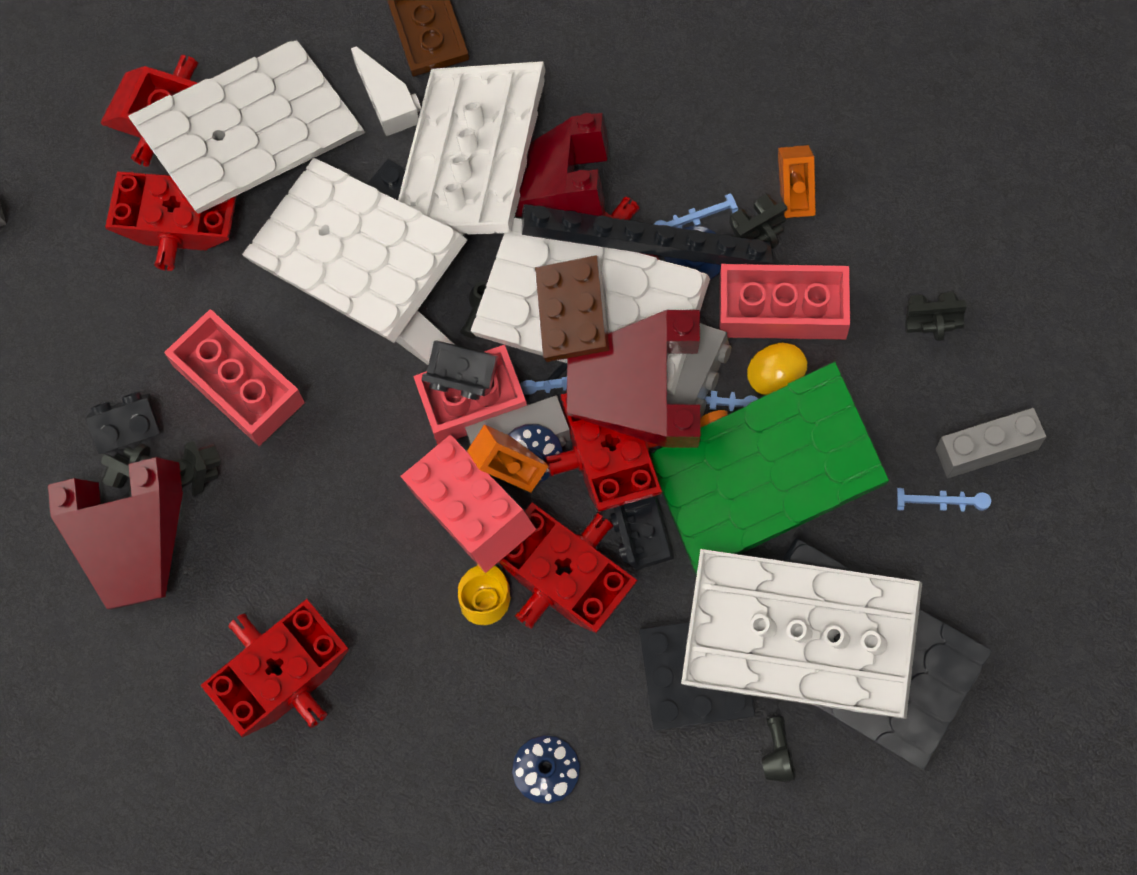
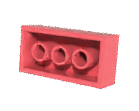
M721 264L719 280V330L727 332L728 338L846 340L850 327L849 266Z
M211 309L164 352L173 367L258 446L266 441L305 403L299 390Z
M451 434L400 476L415 497L485 573L536 530L524 510L488 473L478 469L469 453Z

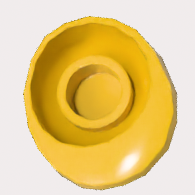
M782 342L770 345L757 352L750 361L747 368L748 381L757 393L768 395L787 386L788 383L803 377L807 371V360L804 353L793 344Z
M478 565L469 569L458 585L459 605L462 614L467 620L476 625H489L500 620L507 612L511 600L510 587L502 571L496 566H493L486 573Z

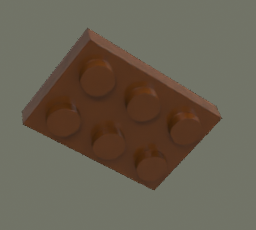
M387 0L412 77L430 72L431 69L444 68L469 60L468 51L450 0Z
M595 255L535 267L544 360L550 362L609 351L601 261L599 257Z

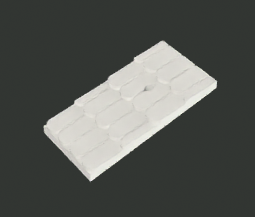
M297 40L287 42L257 58L253 57L173 96L168 95L128 116L198 214L365 133L354 115Z
M544 62L431 69L398 201L419 210L422 214L451 227L462 235L465 233H510L520 198L519 190L527 165V153L538 116L537 108L545 82Z
M313 158L306 167L307 170L303 171L289 190V194L283 198L270 216V220L266 221L252 240L253 243L247 247L242 255L250 262L394 343L464 246L467 239L451 227L422 214L419 210L379 192L376 188L349 176L347 173Z
M514 218L511 232L504 233L496 261L492 267L471 332L475 336L543 356L535 267L597 255L601 261L608 334L665 310H701L710 278L707 274L701 273L696 269L657 260L656 257L637 252L522 235V219ZM667 354L668 394H675L687 354ZM567 358L558 361L567 363Z
M700 549L681 684L906 719L922 583L914 580ZM840 633V639L834 642V637Z

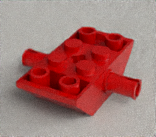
M186 55L180 56L173 74L147 66L126 72L101 120L103 126L141 138L134 153L131 155V159L139 165L144 161L143 166L148 167L154 152L128 116L168 95L173 96L197 84V82L191 81V77L198 67V62L188 56L187 61Z
M117 171L105 227L109 231L143 245L159 246L154 266L165 271L167 265V270L173 271L177 248L205 251L229 240L237 195L198 214L171 176Z
M567 393L561 394L573 450L545 456L551 477L579 469L582 472L588 494L598 512L662 494L648 453L649 448L659 445L567 415Z
M531 503L524 512L536 530L499 561L520 584L533 593L515 617L522 624L525 622L526 627L532 629L533 625L549 606L569 621L597 634L637 583V579L595 548L607 532L612 529V523L608 519L603 521V516L597 513L582 534L576 535L534 503ZM560 568H570V574L564 572L561 576L559 575L558 570Z
M308 599L304 600L264 634L257 630L245 613L236 617L244 626V629H241L233 619L228 628L234 632L245 646V649L200 685L242 738L276 722L293 707L299 712L310 728L317 726L319 723L311 715V712L313 711L321 721L326 718L327 713L310 693L329 678L349 651L348 647ZM277 666H281L280 668L283 672L277 676L273 673V670Z

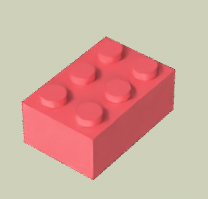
M505 345L484 351L499 357L491 392L486 396H480L479 400L460 396L461 390L449 388L448 392L429 388V382L422 381L424 373L413 376L437 445L450 434L455 440L467 436L465 429L467 426L527 406Z

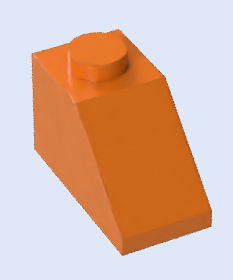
M809 145L778 148L781 197L788 208L784 212L785 218L815 216L814 155Z
M485 424L467 450L479 470L530 493L549 467L546 462L511 436Z

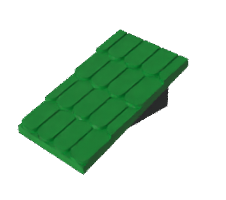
M836 362L788 383L787 386L749 403L746 407L701 427L698 448L662 447L649 455L663 497L695 575H697L700 549L739 555L888 484L889 481L846 384L841 377Z

